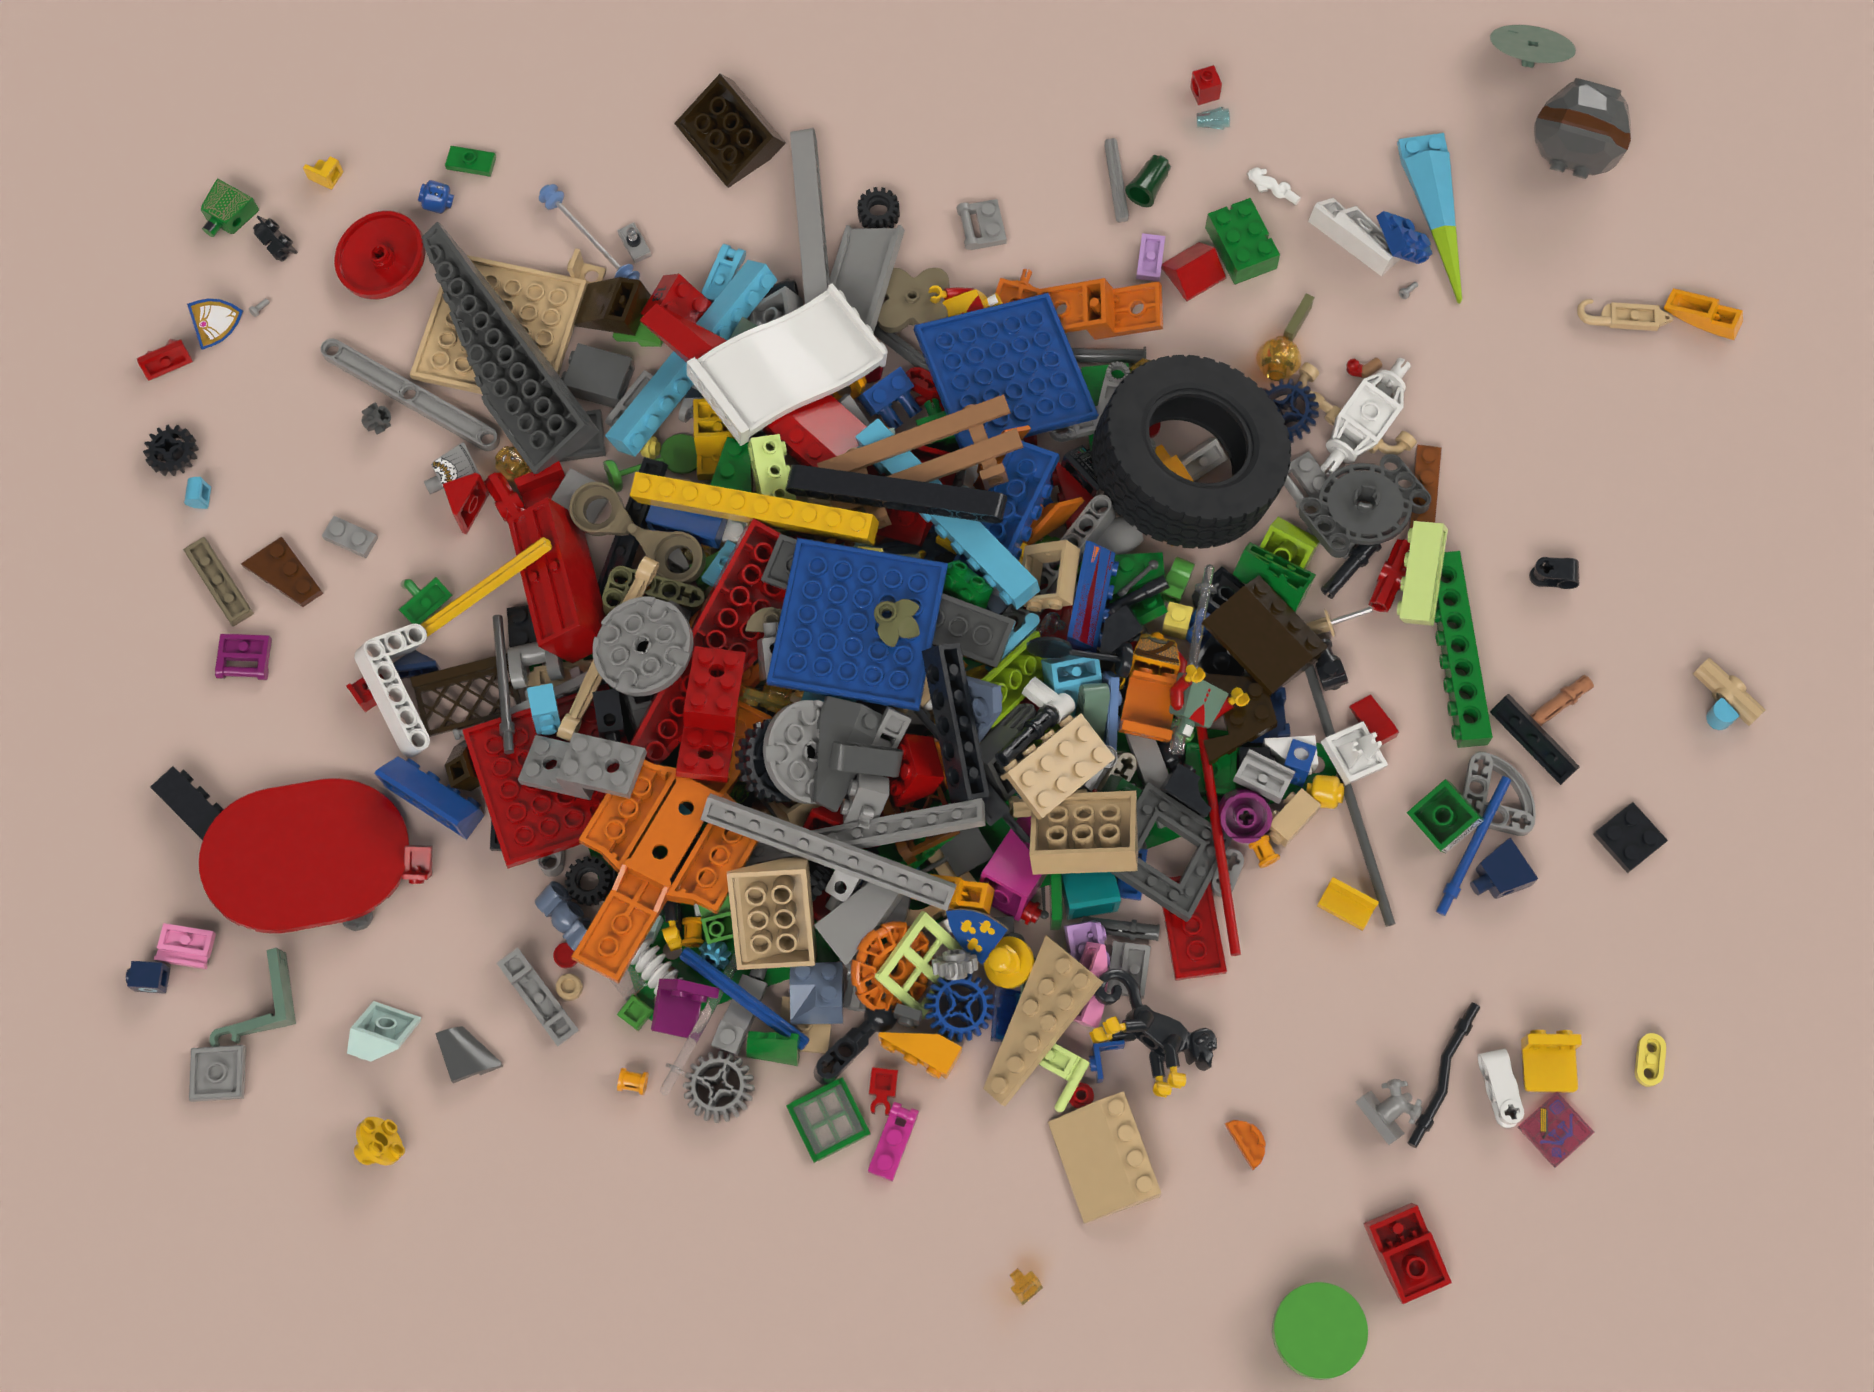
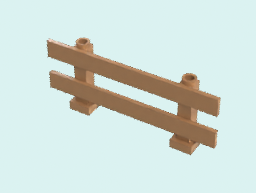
M1003 394L976 405H967L960 411L866 446L851 448L846 453L817 463L819 468L869 474L867 466L969 429L974 442L973 445L886 477L929 483L981 463L983 470L979 471L986 490L1009 481L1003 463L997 464L996 457L1021 449L1023 444L1017 428L989 439L987 437L983 423L1011 413ZM830 501L832 507L853 511L864 507L866 513L873 514L879 521L878 529L892 525L886 508Z

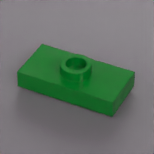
M450 146L445 167L447 170L491 177L496 154Z

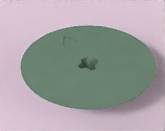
M1508 25L1495 29L1490 35V40L1497 49L1507 55L1521 59L1523 67L1533 68L1535 62H1563L1572 58L1576 53V48L1569 39L1557 32L1537 26Z

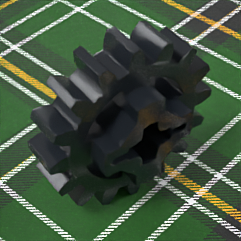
M166 425V430L164 431L157 428V435L150 433L149 436L152 440L151 442L147 441L144 443L148 449L144 450L143 453L147 457L145 459L146 462L156 473L160 471L163 476H166L169 471L172 476H176L177 470L185 473L184 467L186 465L188 467L193 466L190 460L198 458L194 452L198 451L199 448L195 443L196 439L186 428L182 430L179 425H176L172 429L170 425Z

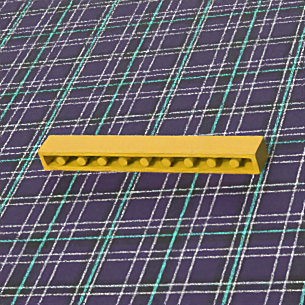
M635 472L630 496L641 504L745 523L754 518L768 527L874 546L879 525L877 518L869 513Z

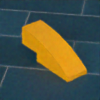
M1674 288L1664 306L1665 311L1682 321L1706 332L1731 340H1735L1743 323V310L1722 306L1719 304V299Z
M930 874L957 884L948 908L972 909L990 915L995 890L988 883L964 881L961 877Z

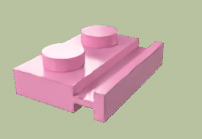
M163 923L157 945L158 950L154 960L207 970V961L212 952L216 933L209 930Z

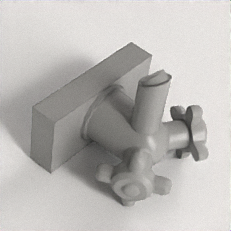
M1392 1079L1382 1084V1089L1389 1088L1391 1096L1382 1103H1380L1372 1091L1356 1101L1357 1105L1388 1145L1404 1135V1132L1394 1121L1405 1112L1410 1115L1409 1123L1414 1124L1422 1112V1101L1420 1099H1417L1415 1105L1410 1103L1412 1095L1410 1093H1401V1087L1408 1086V1084L1400 1079Z

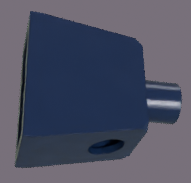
M1509 838L1476 867V872L1480 877L1471 881L1470 886L1478 896L1489 890L1492 896L1498 899L1532 886L1538 880V877L1513 840Z

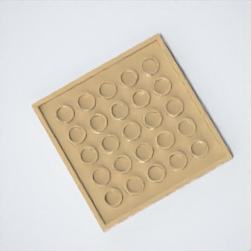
M467 255L559 375L573 333L574 323L588 285L587 280ZM440 285L410 372V377L413 380L482 394L480 387L475 382V373L467 361V352L465 347L461 345L450 316L451 310L449 305L445 303L442 295L444 292Z

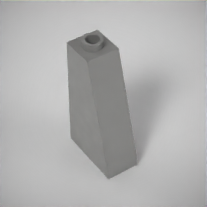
M868 882L814 926L846 968L850 970L852 959H856L857 947L867 933L873 929L878 930L880 925L886 922L905 895Z

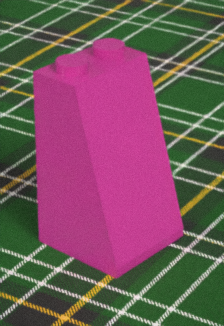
M1031 816L1018 818L1016 820L1017 823L1030 837ZM1010 829L982 871L979 882L988 883L995 890L992 907L1008 916H1013L1019 922L1026 905L1030 900L1032 901L1047 874L1033 875L1029 856L1030 844L1023 843L1016 833Z

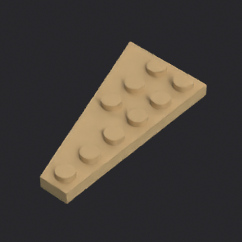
M1047 935L1043 940L983 1088L1003 1106L1009 1103L1103 984L1101 979Z

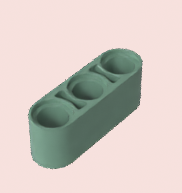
M1081 684L1075 716L1082 713L1103 741L1110 701L1108 684Z

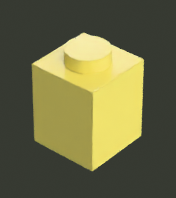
M1169 601L1168 612L1165 616L1161 634L1185 640L1194 607Z

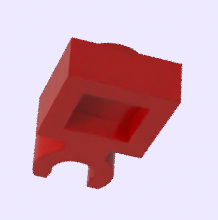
M872 1067L869 1095L876 1096V1099L873 1100L870 1106L872 1114H875L876 1107L881 1104L886 1107L885 1116H889L891 1107L887 1099L888 1097H896L898 1070Z

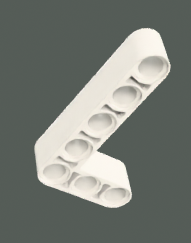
M416 623L369 639L356 650L354 656L399 750L403 755L410 758L415 757L426 749L430 744V738L391 660L413 652L427 639L426 630L423 626ZM367 650L372 653L373 657L367 653ZM378 673L382 674L384 679L380 678ZM389 695L393 696L395 702L390 699ZM400 717L406 721V724L401 721ZM411 739L417 743V747L412 743Z

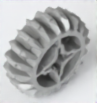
M719 1051L718 1058L714 1059L713 1053L709 1052L708 1061L705 1062L704 1058L700 1056L698 1058L701 1063L699 1067L694 1063L690 1065L695 1071L694 1074L686 1072V1078L692 1081L683 1083L685 1089L691 1090L684 1093V1098L692 1099L688 1103L690 1109L698 1106L694 1112L696 1116H700L705 1111V1121H709L713 1114L715 1123H719L720 1115H723L725 1121L729 1122V1113L733 1112V1115L737 1118L740 1116L736 1110L738 1107L744 1111L747 1109L743 1100L752 1101V1096L746 1092L754 1091L755 1087L746 1083L753 1081L754 1077L750 1074L745 1075L750 1070L748 1065L740 1068L743 1063L742 1058L739 1057L733 1062L734 1054L729 1053L726 1059H724L723 1051ZM722 1067L715 1076L703 1077L710 1069ZM730 1069L739 1076V1090L728 1084ZM723 1080L722 1084L727 1089H719L718 1092L714 1093L716 1090L711 1084L719 1085L720 1081ZM699 1084L710 1090L707 1105L699 1098ZM723 1097H736L725 1106L715 1107Z

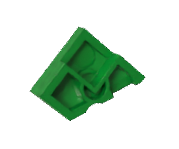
M749 1031L746 1057L798 1066L800 1036L796 1033H791L790 1037H785L777 1032Z

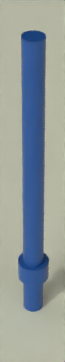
M1501 777L1482 816L1484 821L1477 826L1450 883L1446 884L1443 890L1444 896L1436 910L1438 914L1446 916L1453 899H1457L1461 891L1459 887L1512 781L1508 777Z

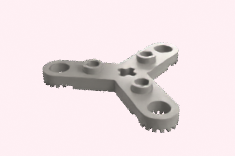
M1118 361L1108 365L1098 406H1095L1099 414L1097 419L1068 426V431L1065 434L1062 433V435L1061 433L1058 434L1056 430L1049 431L1050 436L1055 441L1065 442L1094 434L1097 423L1112 394L1120 382L1130 373L1129 367L1123 364V362L1120 363ZM1121 370L1125 376L1117 380V378L1114 379L1111 372ZM1150 437L1152 447L1155 451V441L1153 440V438Z

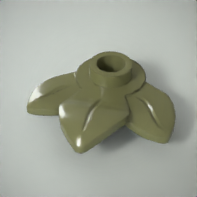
M901 599L895 603L883 601L875 607L874 618L879 624L878 635L886 645L895 647L899 637L911 639L920 635L919 626L912 617L919 610V605L911 600ZM885 611H889L892 615L889 618H884L882 614Z

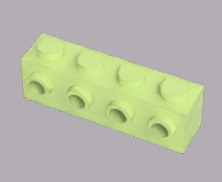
M780 434L750 438L748 451L757 494L796 500V495L785 491L790 466L785 464L784 456L787 455L785 442L780 439ZM770 527L786 536L796 534L795 531Z
M1414 521L1413 528H1410L1408 531L1410 550L1406 552L1404 558V566L1407 567L1406 576H1403L1401 579L1400 588L1403 591L1402 601H1399L1397 605V615H1400L1399 618L1404 623L1434 626L1448 528L1444 523Z

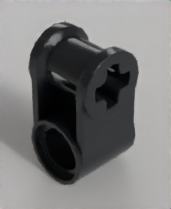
M1542 557L1538 559L1535 567L1530 571V581L1539 587L1574 589L1580 584L1579 561L1574 558Z

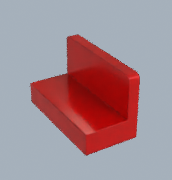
M557 461L538 474L530 472L515 478L514 481L526 508L547 497L551 499L563 481L565 474L560 461Z

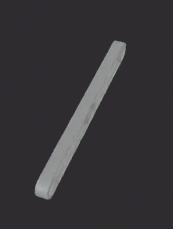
M327 339L322 343V355L329 363L484 451H492L498 447L499 437L492 427L337 339ZM331 346L339 348L335 355H327V349ZM408 390L416 392L412 399H405L403 397L404 393ZM486 434L494 436V440L489 444L481 442L482 437Z

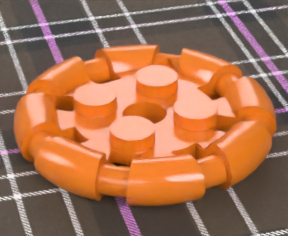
M886 922L881 924L878 930L873 929L867 933L857 947L856 959H852L851 982L853 986H856L855 994L861 1003L872 1011L876 1009L888 1011L890 1005L896 1007L897 1003L904 1005L876 980L874 975L879 971L910 928L906 922ZM921 931L910 947L915 952L919 951V955L923 958L929 950L928 945L930 942ZM886 937L888 943L882 944L881 939ZM868 954H870L867 961L868 964H865ZM903 956L898 962L896 973L892 975L890 973L889 976L902 987L916 967ZM931 959V960L929 961V963H928V964L931 965V966H932V959ZM921 973L917 981L914 982L907 992L916 1001L922 997L928 988V978ZM871 980L872 984L866 986L865 982ZM883 993H886L885 998L881 1000Z

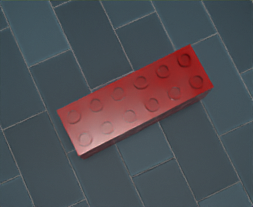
M547 497L507 520L516 556L542 537L549 539L552 549L520 571L538 647L573 664L593 653L594 637L597 638L602 627L601 622L606 615L602 610V598L585 532L573 522L568 509Z

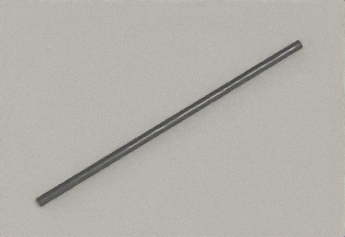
M1314 665L1305 670L1325 736L1328 737L1335 734ZM1338 774V778L1340 779V783H1344V782L1342 781L1340 775ZM1351 783L1346 786L1344 784V797L1377 901H1379L1378 904L1385 926H1392L1396 923Z

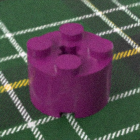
M1237 788L1223 795L1218 805L1219 820L1222 829L1230 838L1239 843H1253L1261 839L1268 832L1272 823V812L1268 803L1260 794L1248 788ZM1246 810L1250 815H1247L1245 820H1242L1239 815L1243 814V811Z

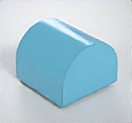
M201 477L188 478L184 503L192 508L208 509L211 486Z
M1720 698L1707 712L1706 720L1713 729L1724 730L1734 723L1739 714L1724 698Z

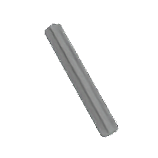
M1115 138L1106 139L1104 146L1115 217L1119 223L1128 221L1129 214L1118 144Z

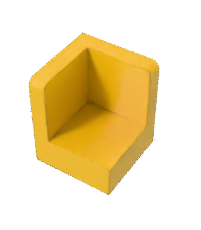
M331 156L326 162L318 160L314 167L307 164L303 167L309 180L331 190L343 174L338 159Z

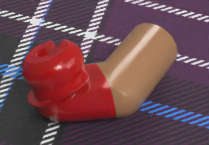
M1376 357L1365 365L1359 364V361L1356 359H1350L1346 364V370L1351 376L1367 378L1382 368V363Z

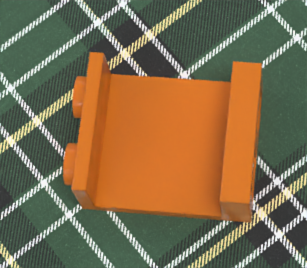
M1138 667L1129 676L1118 732L1168 743L1171 741L1173 730H1171L1173 714L1169 712V690L1176 682L1177 676L1170 673H1162V676L1152 674L1153 670Z

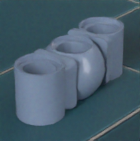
M552 881L535 899V904L546 917H551L553 926L559 932L564 933L562 937L566 939L569 947L575 951L592 922L589 917L584 918L583 910L578 904L571 901L573 898L569 896L566 888L560 883Z

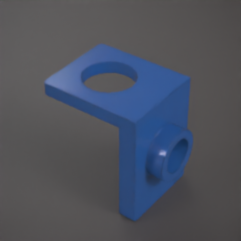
M1296 739L1292 740L1284 763L1285 767L1295 771L1290 782L1291 784L1303 787L1317 749L1316 746ZM1298 748H1303L1308 752V758L1299 760L1295 757L1294 751Z
M1125 1040L1093 1044V1055L1089 1056L1090 1071H1095L1097 1083H1102L1104 1079L1100 1052L1124 1049Z

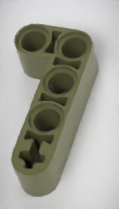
M618 566L612 569L602 596V610L606 616L617 607L610 606L608 604L609 601L616 600L622 604L635 580L637 570L625 566ZM656 575L651 584L648 585L651 589L645 591L643 597H655L665 602L673 601L691 610V616L701 609L704 604V593L700 588ZM618 578H623L627 582L624 584H618L615 582V580ZM665 592H672L675 596L667 598L663 594Z

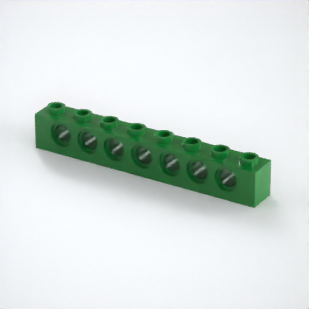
M1450 551L1444 553L1441 576L1448 578L1450 582L1445 583L1440 580L1434 623H1437L1438 628L1435 634L1436 644L1441 646L1442 652L1439 657L1440 667L1445 670L1446 676L1443 680L1444 691L1449 694L1450 699L1447 703L1448 715L1453 717L1454 723L1451 727V734L1453 740L1457 741L1458 748L1486 746L1493 736L1461 552ZM1449 599L1454 605H1446L1443 600ZM1447 623H1455L1458 629L1450 628ZM1451 646H1459L1462 652H1455ZM1460 668L1464 670L1466 675L1461 676L1457 674L1455 669ZM1459 692L1467 693L1470 699H1463ZM1468 715L1472 717L1474 723L1466 722L1463 716Z

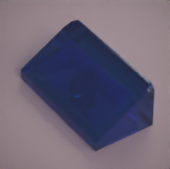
M995 987L991 1041H1003L1019 1002L1021 991Z

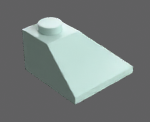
M373 1001L350 1028L347 1054L370 1062L400 1048L421 1022V1017Z

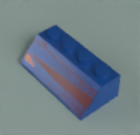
M1086 541L1067 641L1070 642L1074 650H1089L1096 653L1097 647H1101L1102 623H1105V619L1109 617L1108 612L1110 609L1105 607L1107 600H1112L1114 585H1110L1111 576H1117L1119 562L1115 561L1114 552L1092 541Z

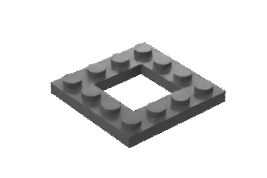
M1148 782L1144 785L1143 791L1137 799L1138 852L1156 820L1197 846V849L1178 883L1138 858V871L1110 873L1187 922L1191 919L1217 869L1211 823ZM1222 831L1226 852L1232 838Z

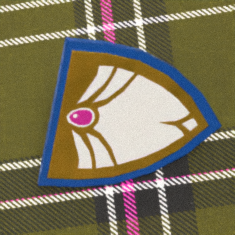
M207 298L187 303L201 350L225 340L238 325L243 310L234 304L221 299Z

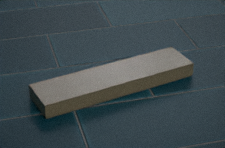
M205 537L183 549L233 627L254 614Z

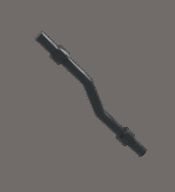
M1471 1002L1463 1018H1459L1454 1027L1455 1032L1441 1055L1437 1091L1424 1114H1421L1415 1123L1416 1128L1407 1142L1413 1148H1417L1425 1132L1430 1131L1434 1124L1433 1118L1448 1093L1451 1059L1464 1036H1468L1473 1027L1472 1022L1480 1009V1006L1476 1003Z

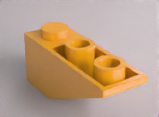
M880 1032L878 1034V1039L882 1042L880 1044L881 1047L891 1053H894L895 1050L902 1053L905 1061L914 1066H917L918 1063L927 1068L926 1072L937 1079H940L941 1076L945 1079L948 1078L962 1053L961 1046L940 1034Z

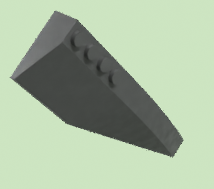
M436 222L421 237L429 261L435 268L437 282L441 284L444 293L442 295L445 303L449 305L451 310L450 316L461 345L465 347L468 357L466 358L469 366H472L475 373V382L483 394L481 396L483 403L532 472L538 474L557 461L581 449L599 430L497 292L443 226Z

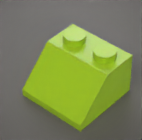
M1277 517L1270 525L1260 547L1306 569L1320 542L1314 535Z

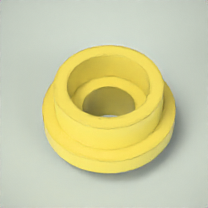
M652 436L640 450L641 455L646 458L655 459L660 454V442H658L655 436Z

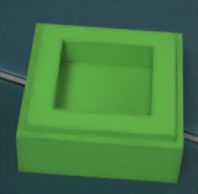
M632 994L617 1015L639 1031L654 1010Z

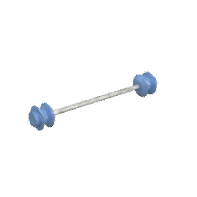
M545 185L540 190L539 201L545 203V207L548 210L558 207L617 269L614 278L622 277L639 280L640 273L633 271L632 264L620 266L561 204L564 199V193L558 191L557 185Z

